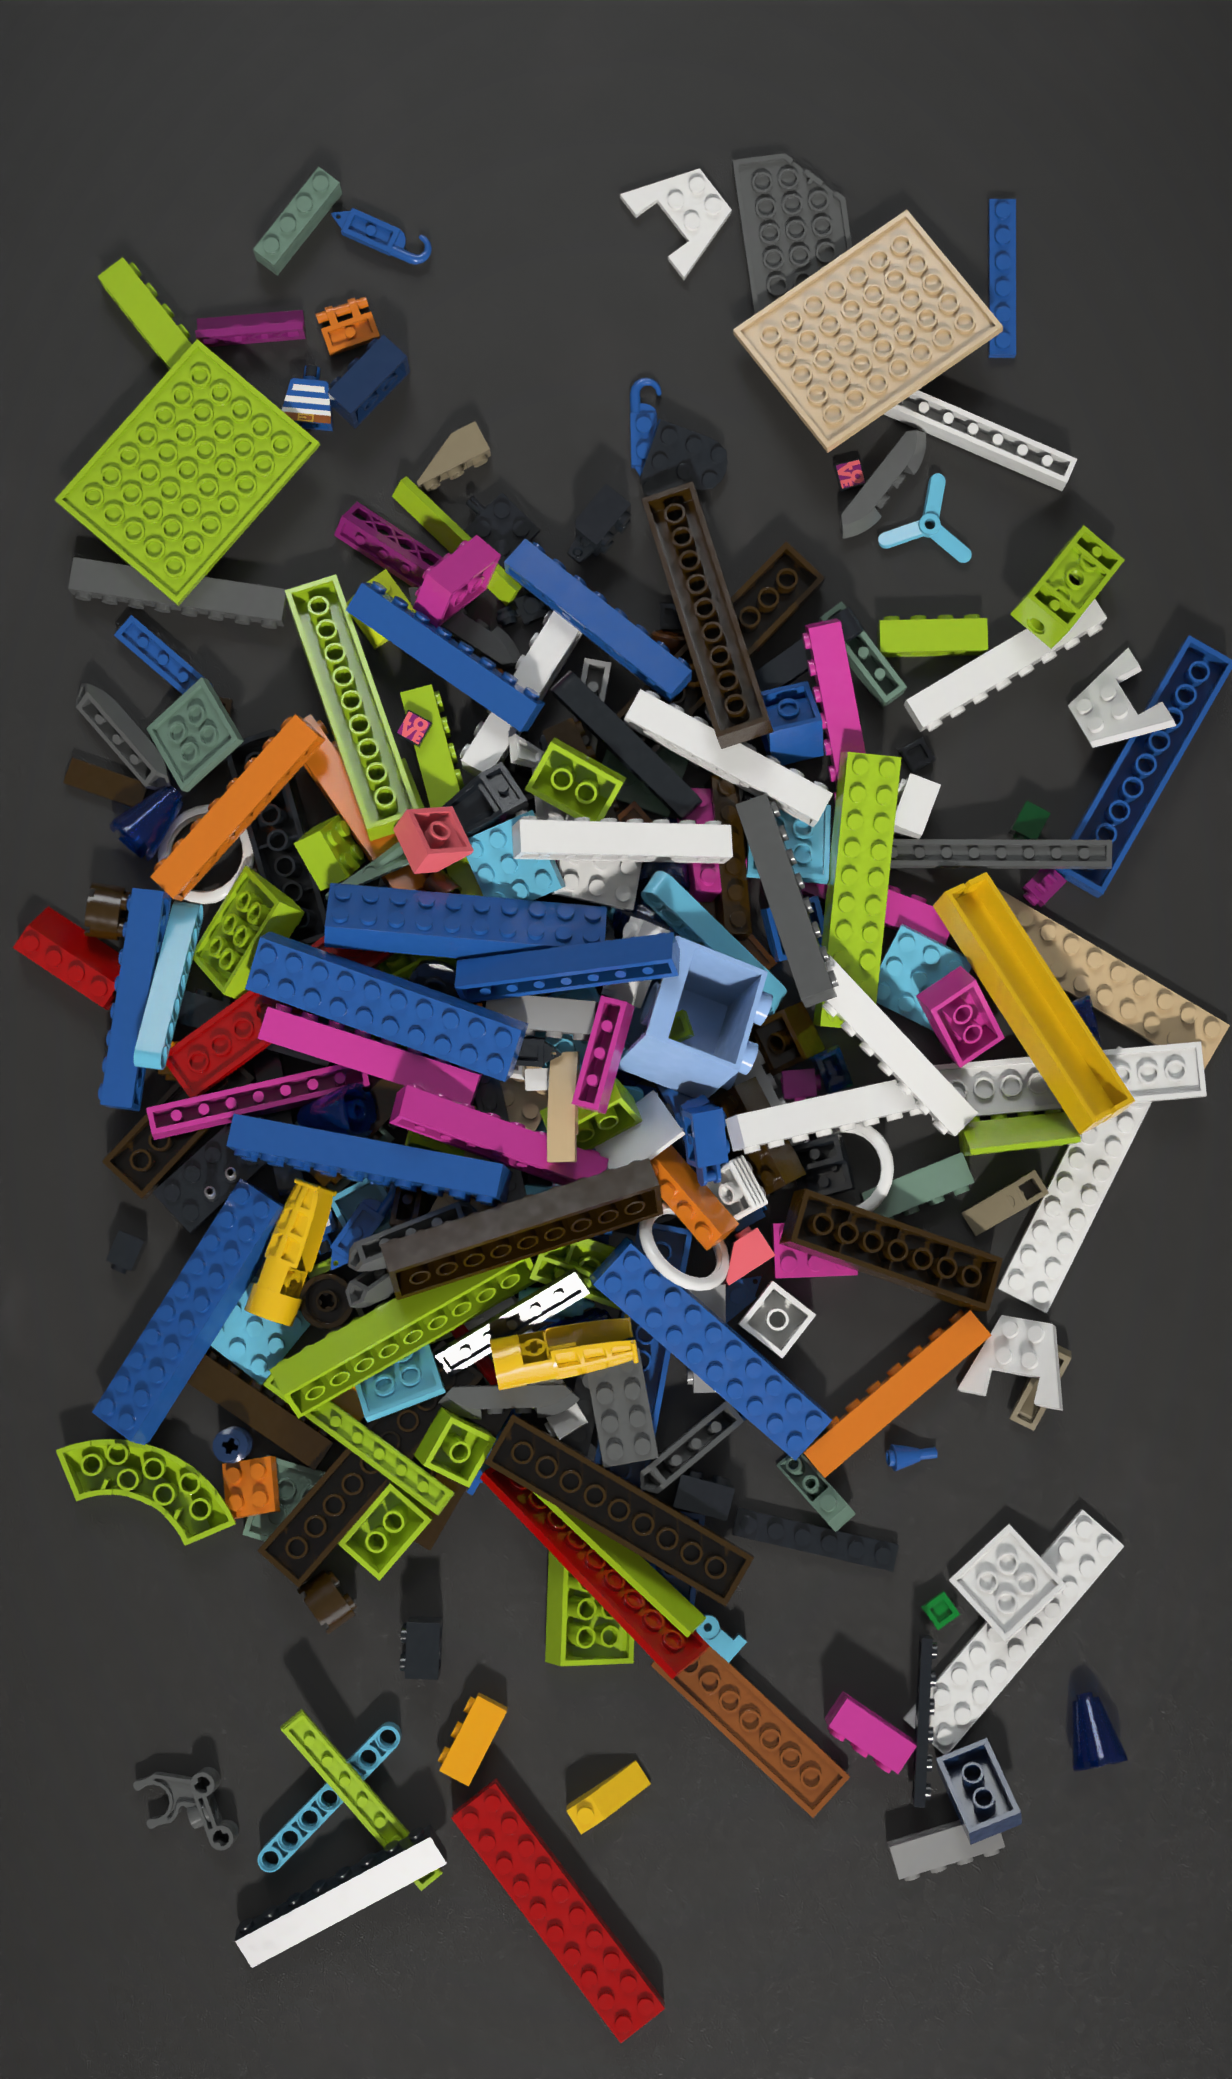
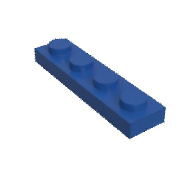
M132 615L114 634L121 643L182 695L203 677Z

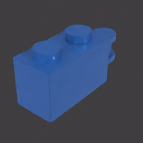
M714 1104L682 1109L687 1164L696 1167L700 1186H706L707 1182L711 1181L720 1183V1164L728 1162V1153L730 1152V1144L725 1133V1119L727 1117L723 1108ZM710 1166V1171H707L706 1167Z

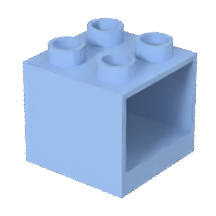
M676 935L675 938L680 948L679 976L651 980L641 1009L634 1008L625 1041L626 1050L622 1052L618 1069L690 1097L697 1098L704 1094L708 1099L719 1088L729 1090L733 1086L738 1072L744 1075L750 1072L758 1053V1044L748 1040L753 1023L760 1026L764 1023L772 1005L773 995L763 991L768 971ZM683 1009L687 1011L694 1037L677 1042L668 1037L676 1012Z

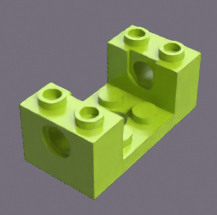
M1083 525L1053 559L1052 565L1022 598L1010 615L1052 649L1070 631L1125 559ZM1069 575L1074 576L1079 581V585H1074L1070 581Z

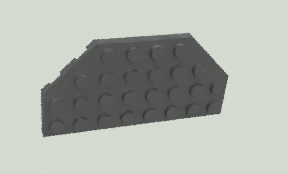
M786 153L732 160L754 315L852 248L845 197L839 192L831 190L823 184L824 181L809 170H804L793 162L794 159Z

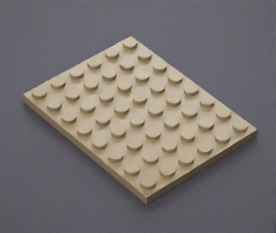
M905 210L733 329V334L828 453L1001 333L1003 325L910 212Z

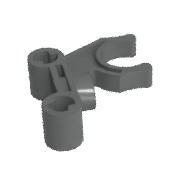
M204 1767L193 1777L157 1771L148 1777L139 1778L133 1783V1787L137 1791L147 1785L160 1786L169 1796L168 1810L161 1816H152L147 1821L149 1829L171 1823L181 1812L182 1806H185L192 1827L196 1829L204 1826L208 1840L214 1849L220 1851L228 1849L239 1836L237 1824L232 1820L222 1819L213 1792L218 1788L221 1781L220 1774L216 1769ZM204 1777L210 1781V1785L207 1787L201 1783ZM219 1830H221L223 1834L228 1833L229 1840H227L225 1836L221 1837L219 1835Z

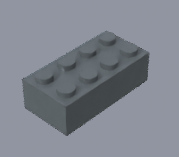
M637 1347L638 1363H634L632 1360L587 1373L604 1468L659 1458L639 1347Z

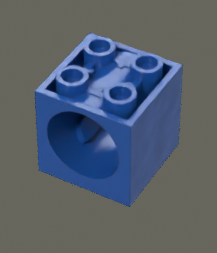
M808 681L761 691L774 731L760 736L766 754L778 759L781 766L824 756L822 718Z

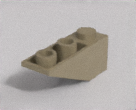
M476 421L450 434L418 479V488L422 491L430 492L438 488L443 480L450 478V480L456 479L464 474L465 469L471 466L479 467L488 461V458L491 457L490 448Z
M1032 1170L961 1214L973 1234L977 1236L1049 1194L1037 1172Z

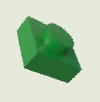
M944 1591L921 1606L937 1630H940L960 1615Z

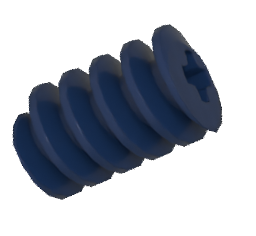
M232 1426L222 1430L213 1441L212 1449L214 1455L219 1461L224 1463H236L245 1459L253 1449L252 1435L241 1426ZM233 1439H235L234 1444L238 1445V1448L232 1450V1445L228 1444Z

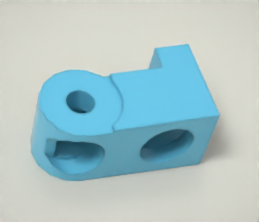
M708 1613L703 1614L706 1619L696 1629L697 1633L729 1663L747 1643V1640L740 1633H737L733 1638L720 1627L716 1616Z

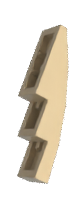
M578 1051L562 1052L561 1056L550 1061L547 1113V1162L549 1163L577 1162L578 1107L571 1103L580 1074Z

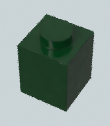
M1026 801L1008 833L1013 835V840H1037L1051 813Z

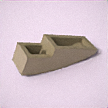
M1058 1345L1061 1379L1072 1359V1351ZM1027 1377L1009 1419L1034 1431L1046 1408L1034 1404L1039 1379Z

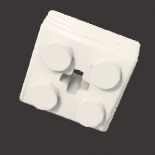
M743 1155L720 1166V1183L707 1182L706 1186L736 1221L768 1204L764 1188L758 1184L751 1164L746 1161Z

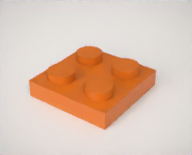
M268 1456L222 1464L225 1503L229 1507L234 1519L280 1512L276 1457Z

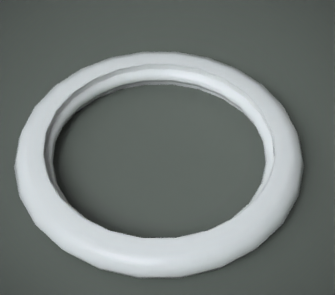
M210 804L186 810L171 822L160 841L158 862L164 858L166 859L171 854L176 836L186 825L199 818H203L207 814ZM247 829L239 836L243 854L241 864L232 879L214 890L199 891L192 889L183 900L196 904L217 903L226 898L245 865L251 869L253 868L255 857Z
M863 1122L857 1123L856 1129L840 1132L839 1128L832 1129L833 1134L831 1135L846 1132L862 1136L877 1151L881 1166L879 1182L871 1196L863 1203L856 1205L859 1208L872 1212L885 1199L892 1184L894 1164L889 1145L872 1126L864 1127Z
M662 1202V1215L670 1214L677 1216L665 1202ZM659 1216L643 1220L639 1223L640 1242L647 1258L665 1278L674 1284L689 1290L705 1291L719 1286L725 1280L729 1270V1254L724 1240L713 1247L716 1256L715 1270L705 1278H698L682 1273L673 1267L658 1250L654 1242L652 1226Z

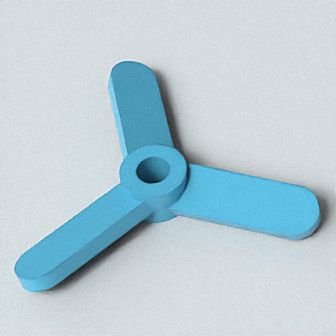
M936 473L929 478L921 519L881 533L878 537V543L882 548H891L924 536L933 539L959 562L966 563L972 558L971 550L940 523L939 516L946 483L945 477L942 474ZM931 522L934 528L927 529L925 523Z

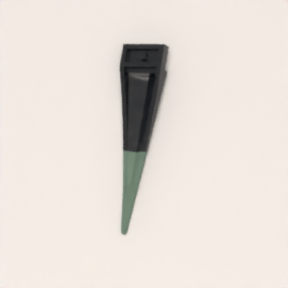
M500 762L478 774L442 807L453 806L469 838L506 822V818L527 808L529 803L503 762ZM397 842L341 884L364 885L410 865L400 843ZM329 892L326 893V895H325V897H326L327 900H328Z

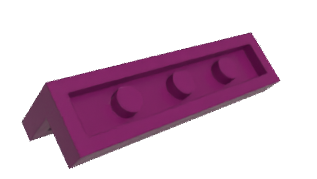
M303 310L198 318L197 330H195L196 340L198 339L206 347L306 339Z
M356 502L342 515L334 534L335 537L412 587H420L424 581L422 576L430 567L422 558L433 562L434 567L443 558L359 502ZM358 513L359 515L366 518L367 521L360 520L354 515ZM377 529L384 530L389 535H383ZM400 544L407 545L411 550L404 549Z

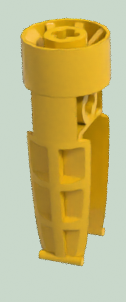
M299 1178L294 1180L296 1184L284 1205L265 1251L264 1257H266L260 1277L257 1283H253L244 1308L249 1313L291 1327L302 1301L299 1296L308 1271H312L329 1218L333 1196L335 1197L337 1194L336 1191Z
M625 1314V1318L568 1324L522 1335L516 1334L490 1339L499 1391L541 1381L559 1380L582 1375L632 1360L634 1363H638L636 1340L621 1341L633 1337L630 1317Z

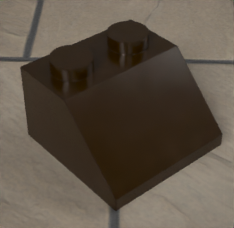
M803 1002L782 1009L767 1017L761 1026L754 1024L750 1032L752 1041L758 1044V1049L764 1058V1067L767 1073H771L772 1076L826 1051Z

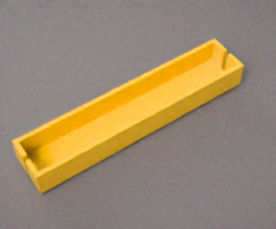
M985 872L968 880L965 884L962 883L945 891L933 905L935 911L1079 1135L1121 1114L1135 1102V1099L988 873Z

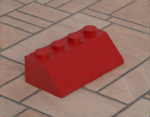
M48 906L26 927L13 948L102 1008L109 1010L116 1000L117 992L115 991L114 984L116 977L120 974L119 953L96 937L85 936L84 929Z

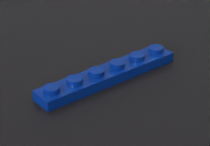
M989 199L988 308L1003 325V331L988 341V358H1015L1016 199Z

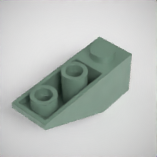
M803 1454L796 1461L787 1455L776 1465L835 1532L856 1514Z

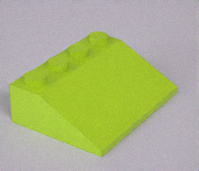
M245 865L198 942L193 960L222 994L238 999L249 991L245 987L260 937L268 932H273L289 938L294 929L299 925L305 912L286 894Z
M1061 1109L1044 1111L1045 1114L1034 1115V1112L1017 1113L1018 1117L1007 1118V1114L990 1115L991 1120L980 1121V1116H975L958 1133L960 1153L962 1152L964 1156L1080 1143L1081 1137L1067 1114L1061 1112Z
M549 1551L545 1662L557 1666L633 1664L634 1639Z

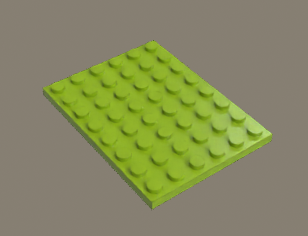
M197 339L57 496L55 501L179 606L317 450L320 443Z

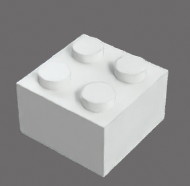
M911 773L906 780L901 779L898 786L894 835L904 839H920L941 784Z
M770 1281L739 1321L738 1325L780 1358H783L816 1314L774 1281Z

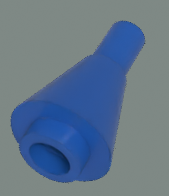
M891 1444L889 1450H886V1462L888 1467H892L893 1471H898L921 1460L937 1458L936 1447L919 1449Z

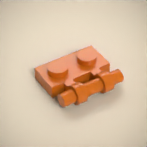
M366 296L356 300L355 297L348 299V303L332 307V305L325 307V311L315 314L319 324L326 321L330 323V326L321 329L330 357L368 344L375 338H380L372 312L361 314L359 311L369 307ZM352 313L353 318L338 323V317Z

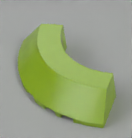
M100 1439L75 1443L56 1450L76 1501L99 1495H122L139 1500L160 1511L176 1529L185 1546L237 1524L229 1507L208 1479L178 1456L149 1444L141 1445L129 1440Z

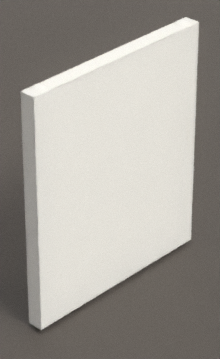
M654 1090L636 1103L642 1118L641 1123L594 1147L600 1153V1156L609 1159L607 1165L609 1169L628 1165L635 1160L647 1158L651 1160L685 1135L684 1129L678 1125L658 1097V1093Z

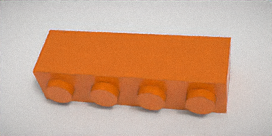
M672 1145L650 1160L660 1185L661 1198L706 1251L723 1241L739 1225L707 1186H700L697 1174Z

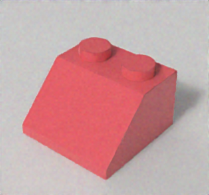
M453 806L407 809L393 829L414 874L438 872L467 857L474 851Z
M747 1226L734 1235L737 1240L731 1244L729 1270L724 1280L726 1285H731L775 1256L758 1228L751 1230Z

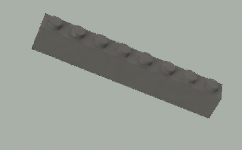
M73 557L68 589L75 595V598L83 601H91L92 597L102 599L101 602L110 605L125 602L128 603L129 607L144 609V605L155 607L154 610L163 613L178 610L181 611L182 615L197 617V614L208 615L209 619L223 621L225 617L234 619L235 623L250 625V622L261 623L262 627L277 629V625H285L288 606L285 594L287 589L204 577L185 600L177 606L129 565Z
M765 793L736 804L804 1006L807 1008L837 997L834 987L839 986L834 970L828 971L826 963L830 961V957L825 945L820 947L817 939L822 937L817 921H811L809 914L814 911L809 897L803 898L801 889L805 888V884L800 872L795 874L793 865L797 864L792 848L788 850L784 841L789 840L784 825L779 826L776 818L781 816L776 801L770 802Z

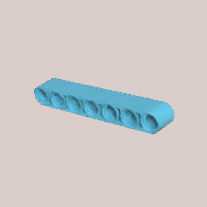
M656 871L641 893L642 899L682 938L768 971L672 876L663 871ZM768 971L763 991L773 995L772 1005L768 1015H773L785 997L787 990Z
M174 901L135 1046V1067L164 1070L202 925V904Z
M394 1722L382 1724L347 1760L364 1780L398 1746L402 1736L400 1727ZM384 1730H391L395 1733L396 1740L392 1743H387L383 1741L381 1733ZM372 1750L376 1754V1761L373 1763L365 1762L362 1758V1752ZM327 1782L264 1845L258 1855V1865L263 1871L271 1873L278 1870L343 1803L338 1795L337 1801L334 1803H328L324 1800L323 1792L327 1790L334 1791ZM308 1810L314 1811L317 1814L318 1821L308 1823L304 1819V1812ZM286 1831H294L298 1835V1841L296 1843L287 1842L284 1838V1833ZM267 1851H274L278 1855V1862L273 1864L267 1862L264 1856Z

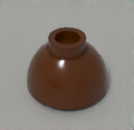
M654 630L651 632V639L655 642L661 641L669 648V653L673 656L687 643L685 635L665 630Z

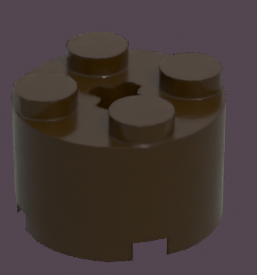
M92 882L90 889H94L95 892L93 896H88L84 926L90 927V929L86 930L84 934L89 937L118 941L120 937H123V926L128 921L127 918H124V912L127 910L128 896L132 892L126 891V887Z
M334 1273L320 1274L308 1280L299 1296L302 1299L300 1304L301 1312L306 1321L317 1328L323 1329L339 1327L348 1322L356 1311V1308L350 1307L345 1292L350 1281ZM332 1295L334 1305L325 1307L326 1301L323 1299V1296Z
M322 1570L296 1590L299 1594L302 1592L306 1593L307 1596L304 1598V1602L321 1626L325 1623L328 1624L329 1627L325 1631L329 1635L356 1615L353 1610L357 1606L348 1593L343 1596L337 1587L341 1583L332 1570L328 1573Z

